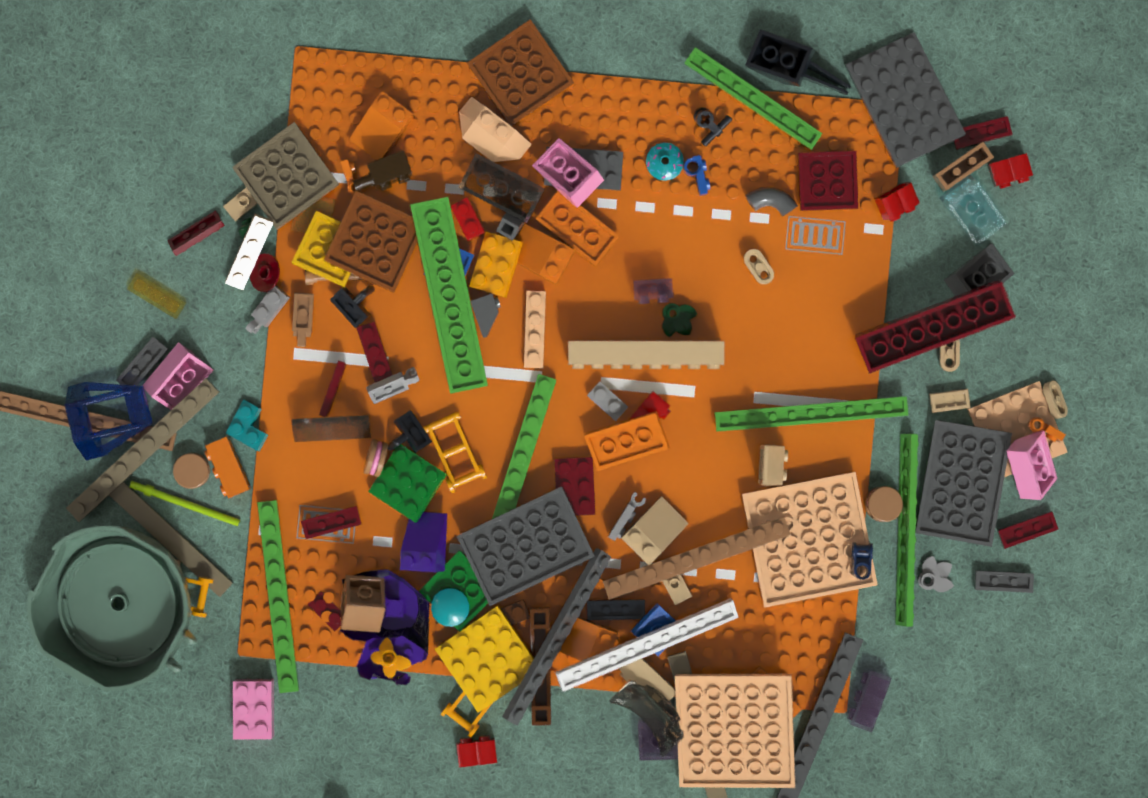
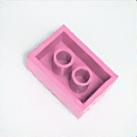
M235 679L233 681V739H272L274 737V679Z

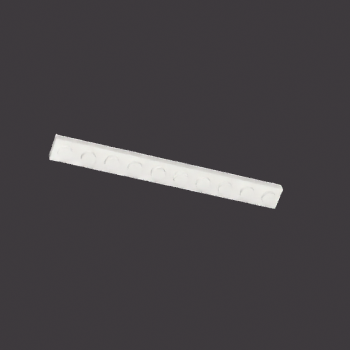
M730 598L555 672L561 690L564 692L739 618L734 601Z

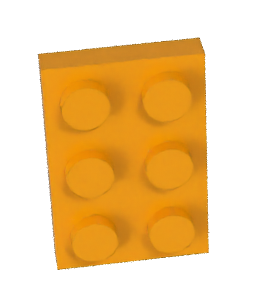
M485 232L469 287L506 298L523 242L512 241L507 237Z

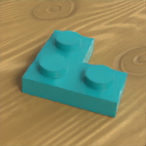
M243 399L226 434L260 452L268 434L253 425L262 409Z

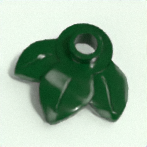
M669 303L665 305L662 310L664 318L662 324L663 332L668 337H671L675 331L682 335H690L692 331L690 319L697 316L696 310L687 304L678 306L675 303ZM671 310H675L674 316L669 315Z

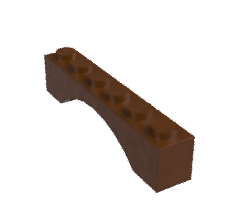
M530 607L531 654L534 658L550 631V607ZM551 668L545 675L531 702L532 726L551 725Z

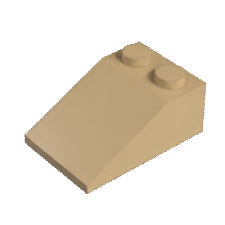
M760 445L758 483L762 485H783V481H786L787 469H784V462L788 461V450H785V446Z
M661 496L621 538L650 565L689 523Z

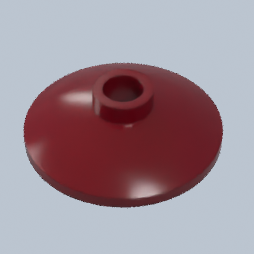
M266 253L258 256L250 274L251 284L256 290L267 292L275 287L280 275L277 259L273 255Z

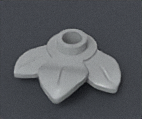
M933 556L927 558L922 564V573L918 577L919 586L925 590L934 589L937 592L950 590L954 585L947 577L951 572L952 564L947 562L937 563ZM925 577L931 578L929 584L924 582Z

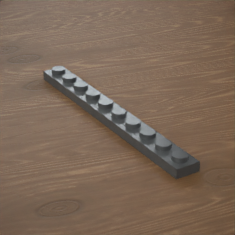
M598 548L593 552L595 557L588 561L502 718L517 726L611 559L610 555Z
M846 632L844 633L794 753L795 788H780L776 798L799 797L863 643V639Z

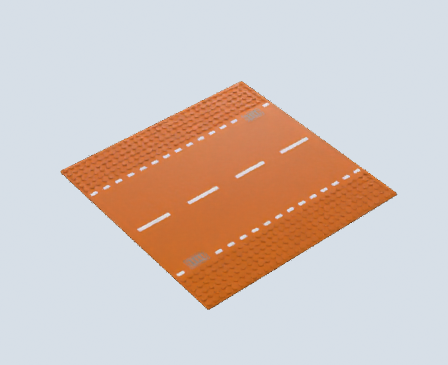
M297 46L294 53L288 126L293 122L296 123L339 185L279 228L277 232L275 258L279 263L280 275L276 285L290 298L268 326L261 400L262 410L259 421V430L268 434V437L260 452L257 451L238 655L275 659L257 502L278 501L296 661L357 667L366 641H357L346 637L340 631L341 626L334 632L325 623L329 622V616L332 612L324 611L320 618L308 604L322 591L324 593V601L326 603L333 602L341 610L342 579H345L346 575H356L371 570H390L406 580L419 592L437 573L400 570L401 548L409 518L368 492L377 478L374 475L363 473L371 441L375 439L378 442L381 441L382 443L386 442L389 444L402 433L393 421L410 410L422 427L457 411L459 412L461 418L458 419V422L477 465H482L487 478L483 479L482 476L454 488L455 492L451 493L446 479L449 478L447 474L424 511L447 513L446 564L459 550L465 555L457 535L479 526L493 517L538 374L556 379V384L516 508L556 489L554 459L592 457L584 437L586 433L627 421L652 391L671 405L668 408L671 411L664 420L660 418L670 446L669 449L597 471L593 461L596 515L576 516L592 552L598 548L610 555L611 559L599 578V582L594 587L589 600H609L603 581L648 565L622 538H616L614 541L608 537L630 502L634 492L637 493L635 496L636 502H641L643 497L646 498V501L642 506L635 507L634 512L636 515L630 523L627 521L623 527L626 531L661 496L689 523L651 564L748 530L742 498L744 493L856 472L864 518H866L865 498L868 494L875 418L716 432L715 412L877 399L880 370L869 374L855 335L884 324L894 221L883 220L875 198L897 186L899 167H895L863 101L759 90L823 133L813 149L810 150L717 86L567 72L574 82L573 85L511 126L532 144L521 159L492 162L462 139L459 112L472 97L507 124L508 122L467 62ZM382 91L415 116L385 155L387 157L404 150L412 176L409 178L410 181L399 184V182L393 183L390 189L381 191V189L376 190V187L372 185L363 188L361 193L412 217L411 204L449 197L451 206L468 198L484 231L505 237L496 230L502 217L510 206H513L528 215L524 222L525 224L567 245L536 220V217L558 190L554 186H544V177L532 165L546 152V148L551 147L558 138L570 148L623 152L621 191L595 189L581 204L583 208L620 236L599 264L595 267L575 251L556 285L517 263L507 297L493 294L494 297H498L501 307L498 308L499 314L486 338L482 336L472 307L488 386L450 394L418 241L394 293L366 280H348L345 286L354 297L370 285L375 288L373 293L360 302L371 315L358 327L375 322L392 374L395 375L402 372L404 375L409 368L415 367L420 379L417 383L409 384L408 390L376 404L373 403L366 389L367 386L376 382L373 380L357 328L330 301L342 286L329 280L317 281L314 285H306L305 269L292 264V260L316 211L340 222L344 217L353 194L347 189L348 183L340 161L348 159L349 162L353 161L356 173H353L354 179L368 175L369 169L367 164L377 161L349 140V138ZM700 107L707 108L713 114V122L716 125L726 115L732 118V121L722 130L723 133L719 137L716 136L707 146H704L701 140L711 130L700 127L693 118L695 110ZM701 115V119H707L706 116ZM659 143H671L682 152L684 164L689 158L701 155V159H705L707 171H704L705 179L709 178L710 190H707L708 194L699 196L696 176L690 177L686 175L684 165L680 174L674 179L663 181L653 177L646 166V157L650 149ZM857 151L858 209L800 211L798 153ZM662 158L663 164L669 163L668 158ZM690 162L687 165L690 172L698 170V166L694 162ZM352 184L351 188L356 190L354 184ZM761 187H775L786 192L797 203L798 207L783 217L776 208L771 206H765L754 211L745 195ZM451 209L459 248L474 254V258L465 276L470 301L491 294L469 287L485 234L468 242ZM757 249L762 253L774 271V278L770 283L763 285L755 280L744 263V255L747 251ZM753 255L750 256V261L755 263L757 258ZM762 271L760 276L765 279L767 278V273ZM527 291H546L543 368H524ZM294 293L314 294L313 327L311 337L306 339V347L297 346L298 336H293ZM669 303H675L678 306L687 304L696 310L697 316L690 319L692 325L690 335H682L675 331L671 337H668L663 332L662 324L664 318L662 310L665 305ZM671 310L669 315L674 316L675 310ZM569 341H724V365H720V369H707V365H700V369H688V365H681V369H669V365H662V369H649V365H642V369H630V365H623V369H611V365H603V369H592V365H584V369H572V365H568ZM338 360L345 362L347 365L329 416H320L319 413ZM599 382L605 385L628 406L616 421L587 396ZM454 422L433 430L442 452L463 443ZM427 433L432 442L416 452V454L447 473L431 435ZM407 441L402 443L403 446L413 451ZM760 445L785 446V450H788V461L784 462V469H787V479L783 481V485H762L758 483ZM387 449V454L383 467L385 466L386 462L388 461L394 450L390 451ZM466 450L446 458L454 480L475 471ZM354 506L358 507L362 525L305 539L301 524L302 520ZM752 549L681 574L692 597L677 605L674 604L663 582L611 599H645V615L658 603L670 616L678 621L731 598L734 601L739 618L666 648L659 656L653 653L643 659L674 688L675 682L667 656L684 651L687 653L692 674H752L759 666L767 674H792V699L801 709L813 710L844 633L846 632L851 635L855 633L859 589L764 608ZM590 559L491 606L488 603L463 629L495 607L503 608L523 599L529 615L530 607H550L551 629ZM430 602L427 659L411 665L403 670V672L453 676L435 649L459 633V631L454 626H444L438 623L432 615ZM587 602L579 618L587 620ZM529 618L512 626L531 652ZM641 619L588 621L618 631L614 648L637 638L631 630ZM558 652L551 666V686H560L555 672L576 664L580 660ZM619 668L573 687L640 694L633 688L635 684L631 680L627 682L620 676L621 671ZM851 671L834 710L835 713L847 712Z

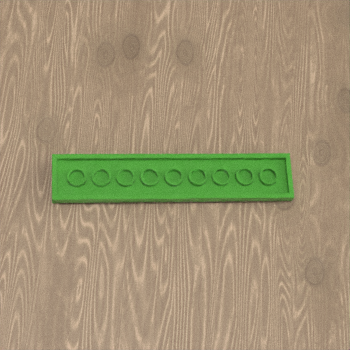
M449 197L411 204L450 394L488 386Z

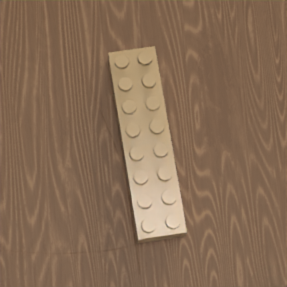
M569 341L568 365H572V369H584V365H592V369H603V365H611V369H623V365H630V369H642V365H649V369H662V365H669V369H681V365H688V369H700V365H707V369H720V365H724V341Z

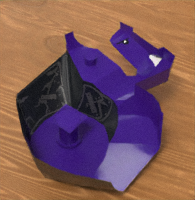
M371 570L356 574L354 576L381 577L385 579V611L380 632L340 630L346 637L352 640L366 641L357 664L359 677L367 680L381 678L393 681L396 685H407L410 682L411 676L407 673L396 671L393 678L386 677L383 672V666L372 662L371 654L379 651V645L385 638H389L396 655L409 659L411 665L426 660L429 643V602L406 580L390 570Z

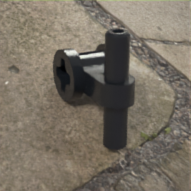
M704 107L696 109L693 114L695 122L700 127L711 130L701 140L704 146H707L716 136L719 137L723 133L722 130L732 121V118L726 115L716 125L713 122V114ZM701 115L706 116L707 119H701Z

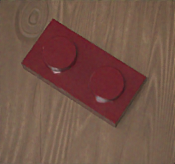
M321 591L308 606L320 618L324 611H331L332 614L329 616V622L325 623L335 632L341 626V610L333 602L326 603L323 599L324 593Z

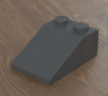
M991 243L957 268L944 281L953 294L957 296L999 279L1004 283L1014 275V272Z

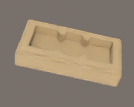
M245 188L223 207L235 221H238L258 203L249 190Z
M968 389L929 394L932 413L971 408Z
M681 575L662 581L675 605L692 597Z

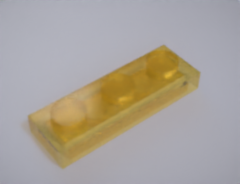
M136 273L127 288L130 292L175 319L179 317L187 304Z

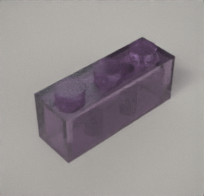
M868 669L867 673L863 672L860 683H863L862 687L856 691L854 701H856L854 709L850 708L847 715L850 725L869 732L873 731L892 679L890 676Z

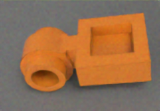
M348 159L340 161L348 183L347 189L354 195L355 190L351 186L354 184L352 180H355L353 173H356L353 161L349 162Z
M1033 417L1028 422L1030 431L1038 432L1042 430L1046 433V438L1053 442H1056V440L1063 441L1066 435L1051 425L1044 423L1043 419L1039 417ZM1036 421L1039 423L1038 428L1034 427Z

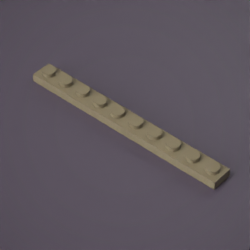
M205 378L66 509L78 522H81L220 391L208 378Z

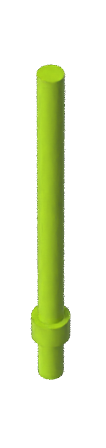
M131 481L129 487L143 492L145 496L157 497L237 527L241 520L154 489L155 487L149 484L143 485Z

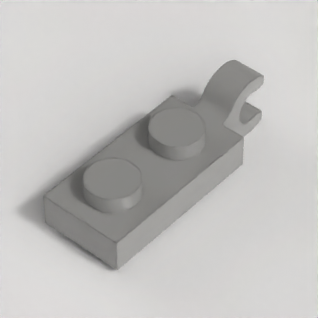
M275 285L251 315L255 319L245 329L250 333L256 334L262 325L268 327L290 297Z
M412 367L404 375L402 372H399L367 386L366 389L373 403L376 404L408 390L409 384L417 383L420 379L415 367Z
M634 492L632 494L630 502L609 533V538L615 541L616 538L620 539L626 531L623 528L627 521L630 523L636 515L634 512L635 507L642 506L646 498L643 497L641 502H636L635 496L637 493Z

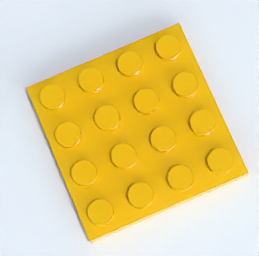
M499 606L435 649L478 713L520 685L534 660L533 655Z

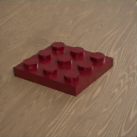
M857 151L798 153L800 211L858 209Z

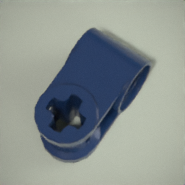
M852 543V574L857 579L864 580L871 575L872 543H869V545ZM861 565L866 568L864 576L857 574V568Z

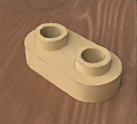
M757 249L747 251L744 255V263L755 280L763 285L770 283L774 278V271L762 253ZM753 255L757 258L755 263L750 261V256ZM762 271L767 273V278L763 279L760 276Z
M960 340L954 341L951 347L947 345L940 347L939 364L944 371L952 372L959 367ZM948 358L952 360L951 366L946 365Z
M1056 381L1045 383L1042 393L1047 401L1049 413L1055 419L1066 417L1068 409L1059 384Z

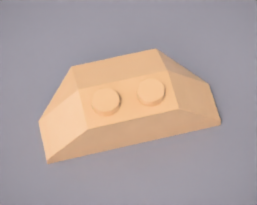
M472 97L459 112L462 139L492 162L520 160L532 145L513 127Z

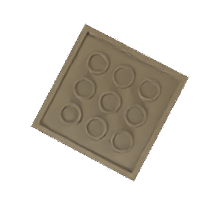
M295 122L232 167L266 216L273 221V225L277 230L339 185Z

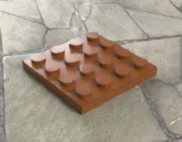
M531 19L467 62L510 126H513L574 84Z
M355 190L323 261L394 293L418 241L413 217Z

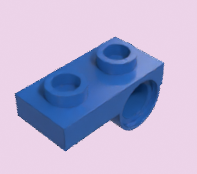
M701 155L689 158L684 164L685 174L690 177L696 176L699 196L707 195V190H710L709 178L705 179L704 171H707L706 161L701 159ZM690 162L697 164L698 170L696 172L688 170L687 165Z

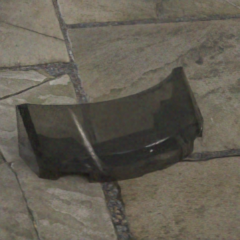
M370 415L291 419L294 442L371 438Z
M629 681L609 700L611 704L620 705L631 710L649 726L658 742L662 757L684 738V731L680 729L679 725L681 719L676 709L655 688L649 685H639L636 681Z

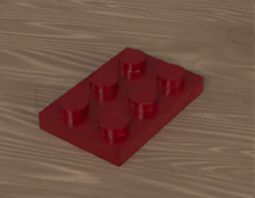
M593 458L554 459L556 489L562 486L575 515H596Z

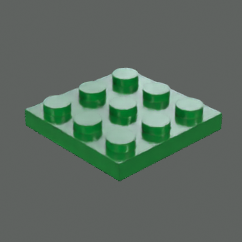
M400 444L395 448L383 467L380 476L376 478L368 492L417 523L447 476V473Z
M459 550L445 564V571L437 572L419 592L431 604L435 595L441 590L451 588L463 592L468 599L469 613L461 624L454 626L460 632L488 604V601L467 557Z

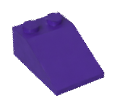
M423 512L417 523L410 519L408 520L401 548L400 570L445 571L447 513Z

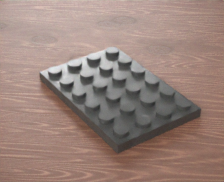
M915 32L845 65L896 168L966 135Z
M935 420L915 533L992 547L1008 460L1007 450L1010 447L1012 433Z
M562 486L457 535L490 606L595 557Z

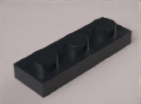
M645 599L587 601V620L642 619L645 616Z

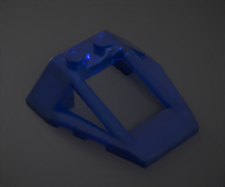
M83 382L68 386L65 400L66 414L73 442L86 461L106 456L110 451L119 447L126 440L152 424L144 386ZM89 391H111L90 396ZM124 396L131 423L93 432L86 405ZM124 433L102 445L101 438Z

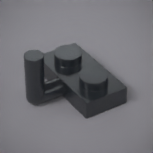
M370 285L354 297L346 287H342L330 301L357 328L371 315L360 302L373 293L375 288Z
M411 410L393 421L402 434L388 444V450L392 451L407 441L416 453L432 442Z

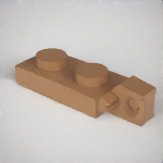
M294 293L292 331L293 336H298L297 346L306 347V339L311 337L314 294Z

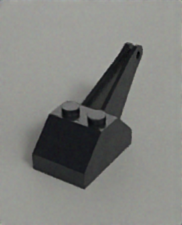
M761 29L745 64L757 73L786 85L800 87L802 80H806L848 95L849 92L840 87L806 75L805 73L808 68L837 85L847 89L851 88L849 84L841 81L811 61L815 52L813 48Z

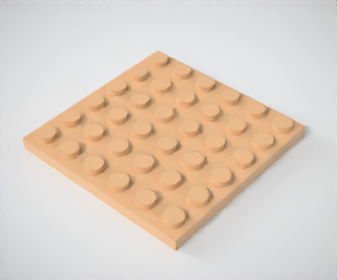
M856 472L742 494L748 529L785 517L791 536L753 549L764 608L878 585L873 558L869 578L861 580L855 578L852 574V543L869 545ZM863 565L859 566L857 574L864 576L866 568Z
M675 674L679 787L795 788L792 674Z

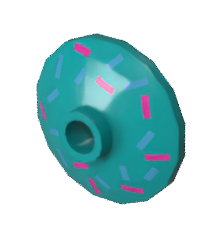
M663 142L656 144L647 154V170L658 180L667 181L674 179L683 169V154L677 146L671 143ZM662 158H668L669 163L663 164Z

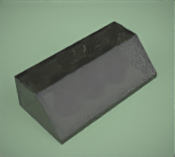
M477 153L458 187L528 223L545 191V188Z

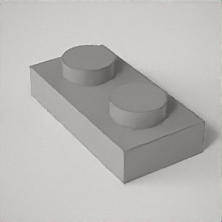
M601 382L587 395L615 421L628 408L624 402Z

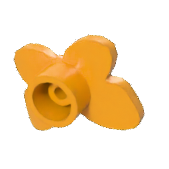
M385 638L379 645V651L371 654L372 662L381 664L383 672L388 678H393L396 670L403 671L411 666L409 659L396 655L389 638Z

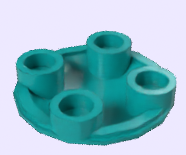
M447 588L441 590L432 600V615L438 623L444 626L453 627L459 625L466 619L469 613L468 599L463 592L457 589Z

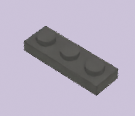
M152 337L116 381L132 393L168 351V348L158 339Z
M975 570V590L1033 593V573Z

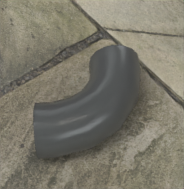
M761 187L745 195L754 211L765 206H771L776 208L783 217L798 207L797 203L786 192L775 187Z

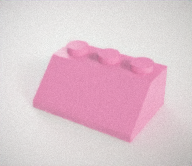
M178 342L142 387L151 397L172 410L207 378L213 369Z
M1040 430L1019 438L1008 448L1007 457L1011 464L1012 474L1016 481V488L1020 499L1041 500L1057 480L1045 432Z

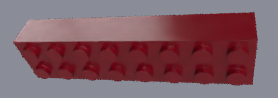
M999 279L855 335V339L870 374L1012 320L1016 316L1002 280Z

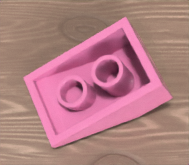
M560 138L532 165L577 208L604 181L598 170Z

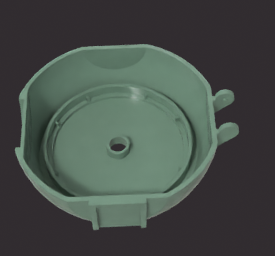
M109 525L82 529L57 542L52 548L54 554L39 582L30 589L27 597L29 626L40 652L55 661L54 666L86 685L94 684L104 691L124 690L141 685L159 674L166 666L170 670L180 673L182 667L173 658L183 640L193 645L198 640L188 630L191 617V600L188 584L179 564L169 551L145 534L133 529ZM115 597H121L124 600L125 606L122 610L115 607Z

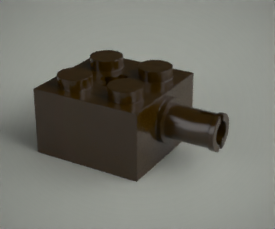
M403 150L367 164L369 169L368 175L352 181L356 191L372 185L376 187V190L381 189V191L390 189L393 183L399 182V184L410 181L409 178L412 176V171Z

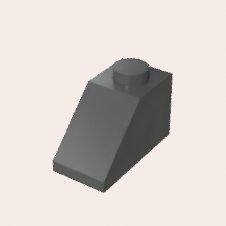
M493 294L470 301L483 338L488 337L499 314L498 308L501 307L498 297H494Z

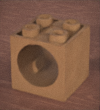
M346 575L341 596V630L380 632L385 611V579L381 577Z

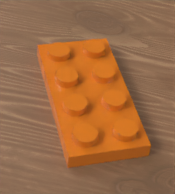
M559 191L555 193L536 217L538 222L595 267L620 237L581 205L578 208L574 206Z
M657 411L584 435L597 471L654 454L670 447Z

